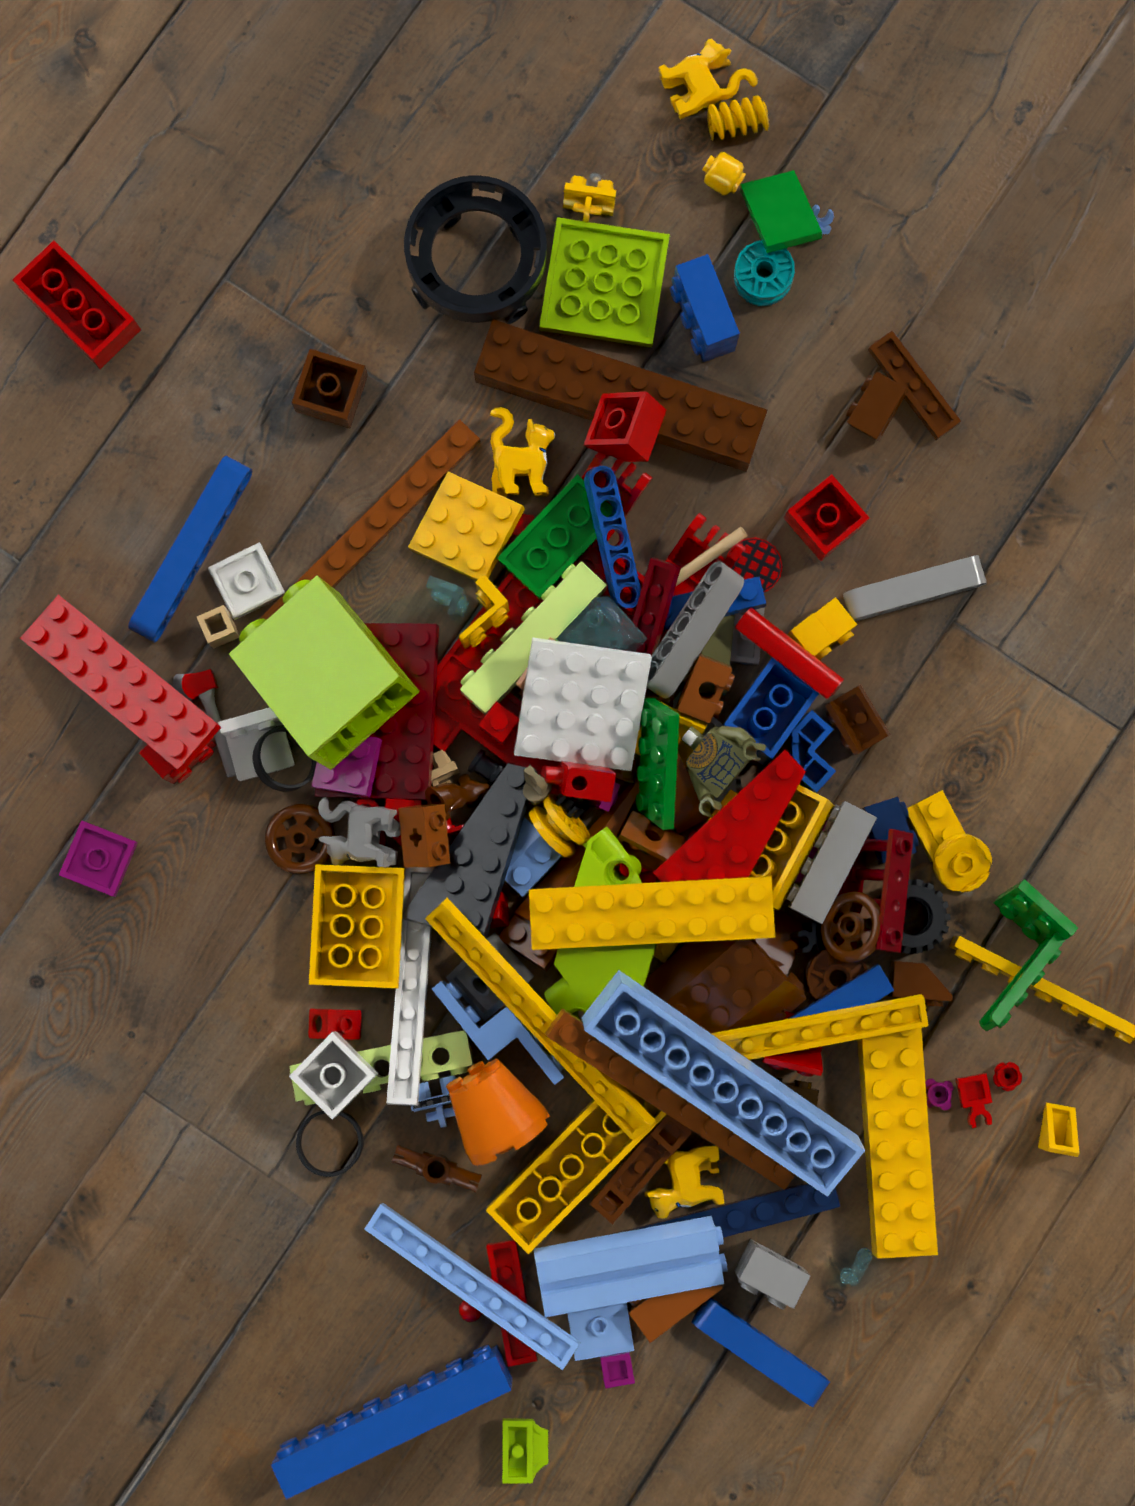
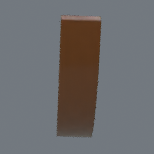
M666 1115L611 1176L590 1202V1205L613 1225L632 1203L634 1197L666 1160L676 1152L692 1131L671 1116Z

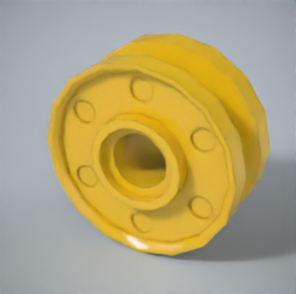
M550 793L543 799L545 809L535 806L530 810L529 817L541 837L556 852L566 858H570L577 851L574 842L584 846L583 844L590 839V834L579 817L577 819L574 816L568 817L566 810L556 804L557 796Z

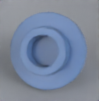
M815 204L812 210L822 230V235L829 234L831 231L829 224L834 219V213L829 209L825 217L819 218L817 216L820 208L819 205Z

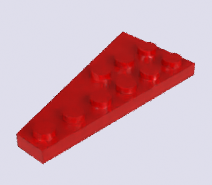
M784 750L653 873L661 882L749 878L806 771Z

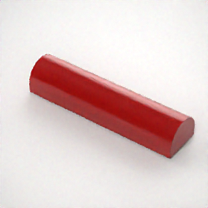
M752 607L747 610L736 624L735 629L824 698L829 699L844 682V678Z

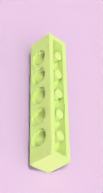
M465 1030L423 1038L420 1074L422 1081L439 1078L438 1072L450 1070L451 1075L467 1073L468 1066L474 1065L469 1036ZM391 1045L357 1051L374 1069L376 1062L381 1059L388 1061L390 1064ZM442 1047L449 1052L450 1058L446 1064H438L434 1061L433 1053L436 1048ZM301 1063L290 1065V1073L292 1074ZM377 1075L363 1089V1093L381 1090L380 1084L388 1083L389 1075ZM292 1080L296 1102L304 1100V1105L316 1104Z

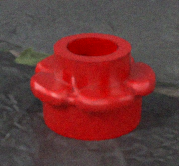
M1002 1062L995 1067L993 1081L997 1087H1002L1004 1091H1012L1021 1084L1022 1073L1015 1063L1007 1062L1005 1064ZM1006 1073L1010 1075L1009 1079L1005 1078Z

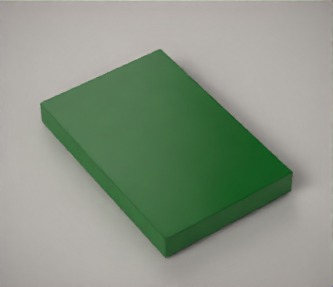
M794 170L740 184L741 195L767 253L822 239V230Z

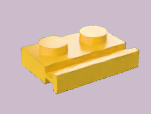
M943 790L907 808L909 813L908 820L930 862L933 861L937 848L947 838L956 834H966Z

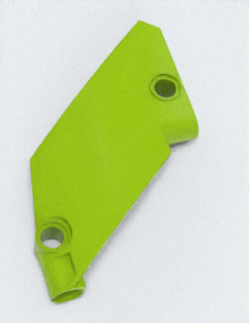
M608 826L583 844L586 850L574 887L642 883L639 877L642 870L640 861L635 856L628 855ZM620 863L628 867V877L620 872ZM657 944L558 949L554 965L563 977L544 992L547 1002L557 1015L563 1008L580 1019L578 1011L586 1013L618 970L644 987Z

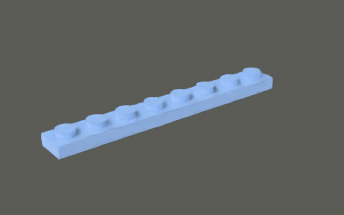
M380 1204L364 1230L561 1370L565 1368L580 1345V1341L386 1204Z

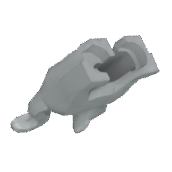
M328 798L321 799L318 809L319 814L325 821L330 823L339 821L345 813H349L348 838L344 836L319 837V841L326 843L327 853L331 857L333 865L341 866L350 859L358 862L376 860L379 867L396 865L398 851L379 844L381 831H385L387 836L390 837L400 836V823L393 819L397 815V810L385 807H366L355 804L352 801H342L335 810L331 811L329 810Z

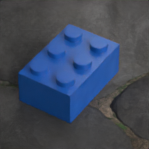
M706 254L676 265L674 277L671 278L672 286L670 287L673 301L675 303L679 302L683 312L680 313L684 328H690L693 338L690 341L695 355L700 354L704 363L735 351L740 332L709 255Z
M772 657L722 726L743 728L757 743L765 744V751H756V756L760 758V761L757 762L765 767L776 755L819 693Z

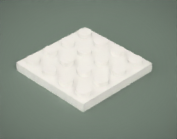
M532 637L514 755L631 771L652 659L651 654Z

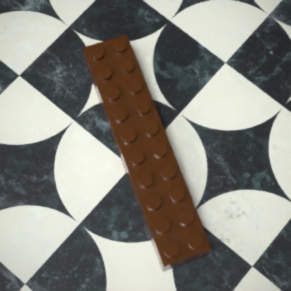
M494 319L491 322L474 371L476 383L591 421L602 393L647 391L666 409L655 442L747 472L767 413V409Z

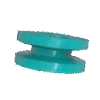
M761 240L747 245L739 253L735 263L734 285L739 295L748 303L757 306H771L781 301L789 293L795 275L794 260L786 248L767 253ZM767 269L770 271L771 276L767 278L760 277L757 271Z

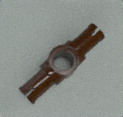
M397 1145L395 1153L401 1156L394 1155L391 1163L417 1171V1175L425 1177L430 1183H442L448 1186L454 1184L476 1193L479 1184L470 1180L480 1183L482 1174L458 1167V1163L448 1160L442 1154L433 1155L425 1151L421 1154ZM440 1161L443 1163L445 1173L438 1177L432 1175L429 1172V1164L431 1162Z

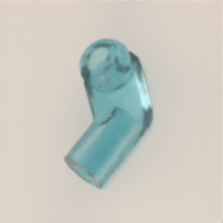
M860 1249L851 1269L843 1268L841 1270L840 1281L843 1284H850L852 1287L860 1283L872 1260V1253L869 1249Z

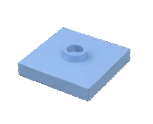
M627 1303L567 1313L571 1336L581 1342L574 1352L575 1361L634 1351Z

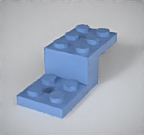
M441 981L432 988L488 1060L517 1037L554 1085L564 1078L562 1072L564 1067L552 1054L550 1056L547 1054L540 1041L507 1006L480 1027L477 1023L481 1020L480 1016L471 1005L465 1008L459 1000L463 995L452 982L446 984L445 981Z

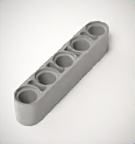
M979 555L855 588L843 593L849 615L856 622L986 585L987 581Z
M717 561L709 567L651 656L646 688L665 699L673 695L744 585V578L721 561Z

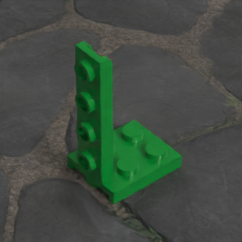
M1025 879L999 895L994 904L1000 909L1003 916L1013 920L1022 929L1024 935L1035 940L1039 946L980 1019L979 1024L986 1032L995 1027L1000 1029L1012 1017L1009 1013L1013 1006L1018 1007L1027 998L1028 993L1026 990L1030 985L1034 986L1045 975L1042 969L1047 963L1049 965L1052 964L1060 956V946L1066 939L1072 937L1078 929L1070 919Z

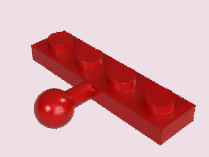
M511 1239L487 1244L486 1248L492 1280L528 1305L517 1242ZM464 1300L459 1305V1315L466 1322H475L483 1314ZM501 1327L508 1367L538 1361L535 1350Z

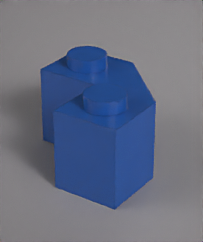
M811 710L788 736V751L806 771L799 785L817 793L836 772L815 752L817 747L834 729Z

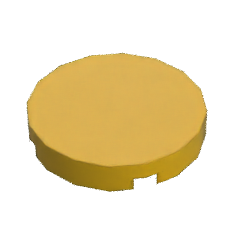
M956 834L947 838L937 848L933 857V870L936 878L947 889L952 891L970 892L979 888L987 880L990 874V864L992 865V856L989 848L978 837L970 834Z

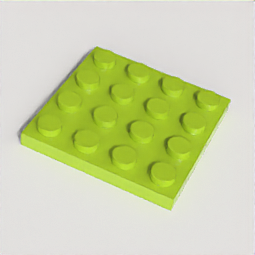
M557 217L539 330L652 348L670 234Z

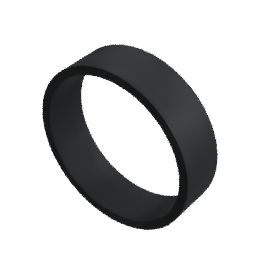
M279 725L270 729L257 741L252 755L253 766L259 779L268 787L283 792L294 791L313 779L317 762L312 759L309 775L302 783L285 785L272 779L262 765L261 747L268 735L275 732H289L284 725Z
M321 1110L308 1117L301 1125L296 1137V1150L300 1161L309 1171L319 1176L333 1177L345 1173L357 1162L363 1149V1134L357 1121L348 1113L341 1111L338 1115L347 1119L357 1132V1154L351 1164L342 1170L327 1172L315 1168L304 1156L301 1140L306 1125L314 1117L326 1114Z

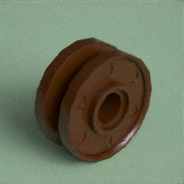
M825 949L816 952L809 959L804 969V984L808 994L814 1001H817L865 972L867 967L863 960L852 963L839 961ZM838 969L842 972L843 980L838 986H833L830 983L829 976L833 970Z

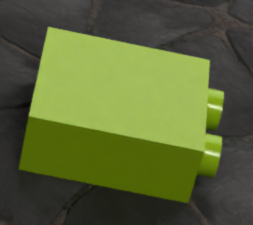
M316 575L311 581L301 580L292 585L283 596L284 605L268 619H258L247 625L240 633V644L229 655L306 755L332 770L420 691L342 595Z

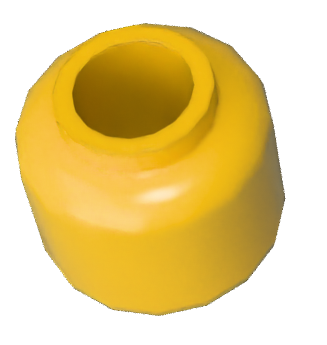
M726 152L719 153L716 158L711 155L702 169L706 173L704 183L721 195H728L730 192L734 194L746 175L743 172L744 166Z

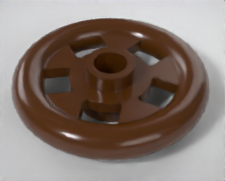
M294 804L281 809L270 820L265 833V846L269 857L279 868L293 874H306L315 871V864L324 865L330 858L327 853L326 843L324 842L319 853L311 851L315 839H319L322 836H335L332 823L322 818L318 808L307 804ZM294 817L297 825L286 830L283 823L287 819ZM309 818H312L319 824V827L314 832L305 825ZM298 833H302L305 837L302 844L295 843L294 838ZM285 836V843L288 848L279 850L277 838ZM293 852L298 854L305 853V862H293Z
M858 891L846 892L835 898L820 927L823 945L831 956L839 961L852 963L867 958L875 951L880 931V906L869 895ZM854 903L863 905L861 914L852 912ZM840 910L844 915L835 923L834 918ZM872 919V930L866 932L865 920ZM855 923V928L852 931V925ZM838 933L844 939L840 946L834 940ZM861 939L863 946L854 950L852 943Z

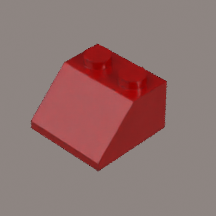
M647 391L602 393L583 445L625 462H648L666 409Z

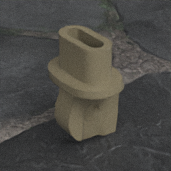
M531 765L524 770L526 781L523 787L524 797L532 805H538L549 795L552 790V784H547L545 779L540 774L538 775Z

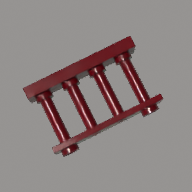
M889 829L888 840L868 839V834L836 896L838 897L843 893L852 891L863 893L864 880L883 881L882 899H874L880 906V931L876 945L878 950L901 953L914 833ZM867 851L886 852L885 869L865 868ZM854 903L852 912L860 914L863 905ZM839 910L834 918V922L837 923L844 913ZM855 923L852 925V931L855 928ZM866 928V932L872 930V928ZM839 933L834 937L838 946L844 942ZM857 941L852 943L854 949L857 947Z

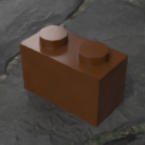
M876 371L873 377L869 375L861 387V391L864 392L859 402L854 401L851 404L846 416L849 417L847 423L879 442L907 395L908 389Z

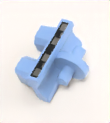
M453 1075L439 1079L443 1095L435 1097L431 1096L429 1082L420 1083L418 1106H411V1110L417 1112L436 1107V1111L426 1113L427 1122L439 1120L441 1128L447 1127L446 1118L455 1116L453 1107L443 1108V1105L451 1104L449 1091L446 1086L455 1080L456 1076Z

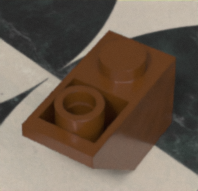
M890 961L889 982L894 991L888 994L889 997H896L898 999L922 994L926 999L925 1005L943 1007L944 1001H952L953 995L925 963Z

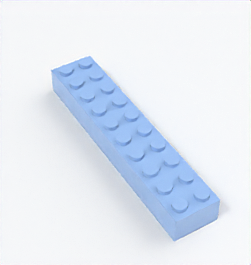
M620 970L617 971L582 1016L584 1031L827 1197L865 1151L857 1134Z

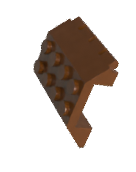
M754 939L687 942L646 979L650 992L709 1033L780 1021L787 1016L784 1009L792 1012L806 1000V996L803 994L805 992L803 984L792 971L786 976Z

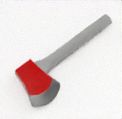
M213 670L176 674L173 679V688L191 702L200 698L207 715L216 723L220 722L221 719L214 697L215 689L218 688ZM219 730L214 738L227 777L236 776L228 743L226 737Z

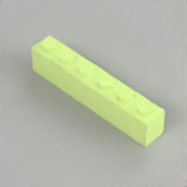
M582 561L576 567L571 564L561 575V578L564 580L556 588L553 585L550 586L541 596L543 602L536 609L533 606L530 607L521 617L523 623L516 630L513 627L509 629L501 638L503 644L496 651L493 649L489 650L480 661L483 665L476 672L473 670L468 672L460 683L463 685L460 688L461 693L485 716L496 701L500 703L516 686L518 679L527 669L532 637L547 640L551 637L559 641L606 591L607 584Z

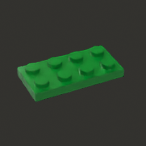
M577 474L497 558L539 600L544 592L561 578L564 571L571 564H574L597 540L584 480ZM606 500L601 503V513L606 517H609L612 513V506Z
M655 698L644 699L640 720L642 725L641 737L638 741L640 766L637 768L639 794L636 795V806L641 814L662 830L674 829L680 714Z

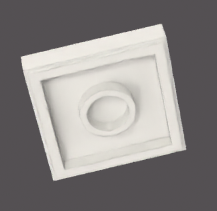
M260 542L208 567L234 620L281 598L285 594Z

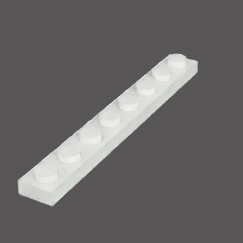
M406 867L403 912L435 867ZM403 919L399 988H396L386 1103L388 1105L418 1106L432 927Z

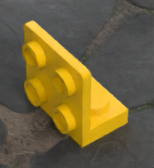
M485 575L475 583L477 587V600L487 612L459 635L461 644L465 649L470 645L476 647L486 638L484 633L490 627L494 626L497 628L508 619L507 613L510 610L507 599Z

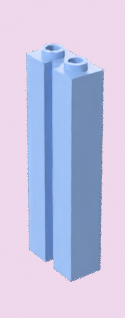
M712 1216L534 1248L545 1317L724 1284L723 1272H727L728 1268L725 1254H719V1245L724 1244L721 1227H715Z

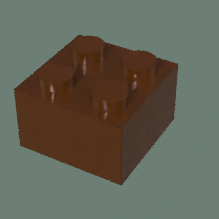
M309 349L291 402L295 412L350 429L368 377L365 365Z

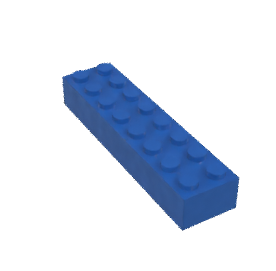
M489 1344L482 1346L473 1352V1357L465 1361L462 1358L455 1359L445 1365L446 1370L438 1374L431 1371L419 1377V1383L409 1388L407 1384L397 1387L390 1392L392 1396L382 1401L379 1397L365 1403L363 1405L364 1409L358 1413L353 1414L352 1411H348L335 1419L336 1423L329 1427L321 1424L308 1431L309 1436L298 1441L297 1437H294L280 1445L281 1449L276 1452L277 1455L271 1466L285 1498L288 1499L511 1391L513 1378L498 1345L490 1348Z

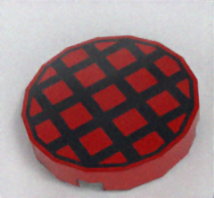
M756 537L741 540L740 543L746 549L734 564L732 570L741 575L744 580L759 576L763 592L770 591L779 581L782 573L781 555L776 547L767 540ZM731 550L728 552L726 559L731 554Z

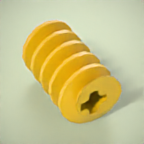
M758 95L753 96L752 103L746 97L742 98L741 105H739L737 100H731L729 107L725 102H720L718 110L714 104L708 106L707 122L712 141L716 132L720 139L723 140L726 130L729 131L732 138L735 137L737 128H740L742 134L746 135L748 126H751L753 132L757 133L759 124H762L765 131H769L767 107L764 100L762 102Z

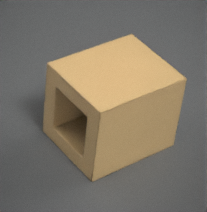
M224 605L197 616L207 643L213 649L240 636L229 610Z

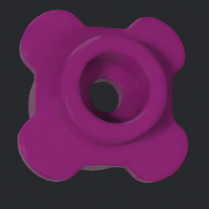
M932 1078L925 1081L927 1108L937 1106L942 1110H948L952 1105L950 1100L951 1092L954 1089L953 1084L950 1081L942 1083L936 1082ZM937 1091L940 1092V1096H939V1097H936V1096H935V1093H936Z

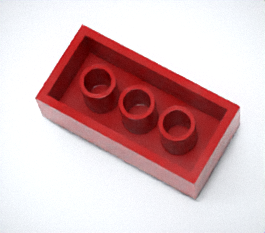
M54 240L12 279L19 290L99 369L108 363L141 331L135 319Z

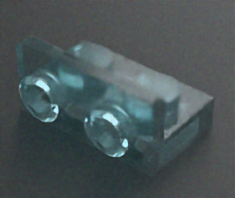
M429 576L426 588L430 596L433 597V601L449 606L451 602L447 614L452 621L457 622L459 616L464 617L469 605L464 588Z

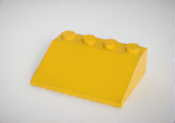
M315 864L309 985L399 988L405 868Z

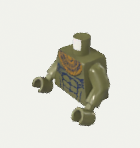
M691 726L681 740L694 750L685 763L689 767L688 773L700 801V813L712 818L711 807L720 811L722 804L714 800V796L718 798L727 790L749 760L760 761V758L756 756L757 750H766L765 744L757 743L745 729L731 726H715L704 736Z

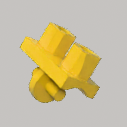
M573 175L570 183H565L563 208L584 213L583 221L589 222L590 214L613 216L616 190H613L612 181L601 180L598 181L597 187L586 186L587 179L582 176Z

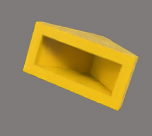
M1046 1102L1038 1144L1039 1149L1078 1157L1079 1143L1076 1109L1074 1107Z

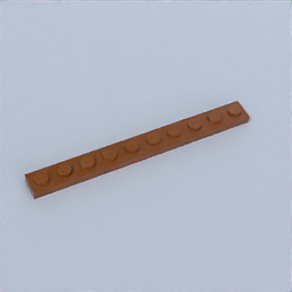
M459 419L297 582L301 580L311 581L318 575L331 587L335 588L445 478L447 472H451L481 442L480 438ZM283 596L259 619H268L284 605Z
M561 1009L545 1032L549 1039L785 1190L794 1178V1173L584 1031L583 1021L565 1009Z

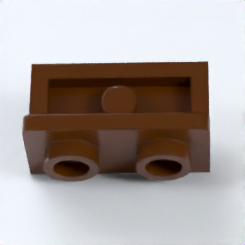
M861 685L825 704L828 710L826 711V716L829 722L834 727H838L842 734V744L849 752L852 751L854 755L863 752L891 735Z

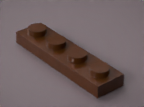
M893 331L868 348L869 353L888 378L908 389L904 399L936 441L960 424L961 420Z

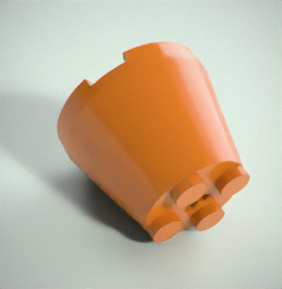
M498 1058L487 1064L480 1061L472 1065L467 1070L469 1073L467 1076L457 1078L446 1086L465 1152L473 1165L479 1166L494 1162L497 1159L495 1154L506 1153L512 1148L516 1150L521 1148L548 1125L545 1119L550 1117L544 1105Z

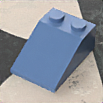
M525 817L505 881L523 898L529 892V889H532L562 857L541 837L536 828Z

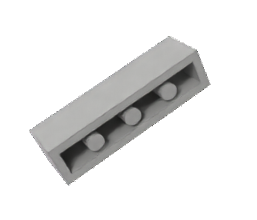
M846 801L842 802L840 806L835 804L827 819L832 822L828 831H821L814 844V847L818 848L814 858L808 857L800 871L804 875L800 885L794 883L786 898L791 901L788 908L819 924H823L877 817Z

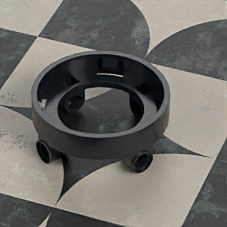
M471 175L458 177L432 189L416 205L405 230L404 253L409 276L413 284L411 290L423 309L426 310L431 306L439 313L455 320L482 323L503 318L507 324H512L519 320L528 311L526 302L537 290L543 278L547 260L546 232L541 216L534 204L513 185L489 176ZM479 189V191L491 193L498 192L502 194V198L499 201L489 197L472 196L473 190ZM471 211L487 212L503 219L507 223L513 237L520 244L521 249L519 266L510 281L500 289L483 295H468L452 289L439 277L432 261V247L439 230L446 231L459 222L462 213ZM416 229L423 230L419 241V256L411 255L410 245H416L418 234ZM534 250H539L536 252V260L534 264V267L536 269L533 275L529 276L533 266Z

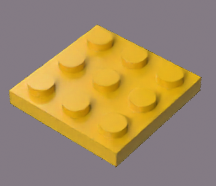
M447 472L408 548L475 581L483 575L489 578L498 561L497 558L503 552L525 508L513 500L451 472Z

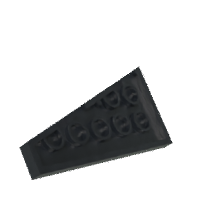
M509 763L505 766L450 845V864L439 865L433 869L403 912V920L432 927L425 918L448 898L487 939L529 801L523 794V787L526 783L524 778L526 767Z

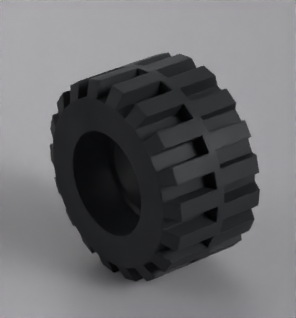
M909 879L907 899H913L921 904L925 911L926 920L920 932L916 934L903 933L901 953L917 954L931 950L936 943H940L944 939L942 935L947 933L949 926H946L947 921L950 920V914H947L946 910L949 905L947 901H943L942 896L944 895L940 890L936 891L934 885L924 883L923 880ZM882 893L877 895L875 899H882Z

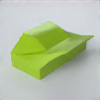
M503 1418L502 1484H533L536 1473L548 1464V1430L536 1425L533 1419Z

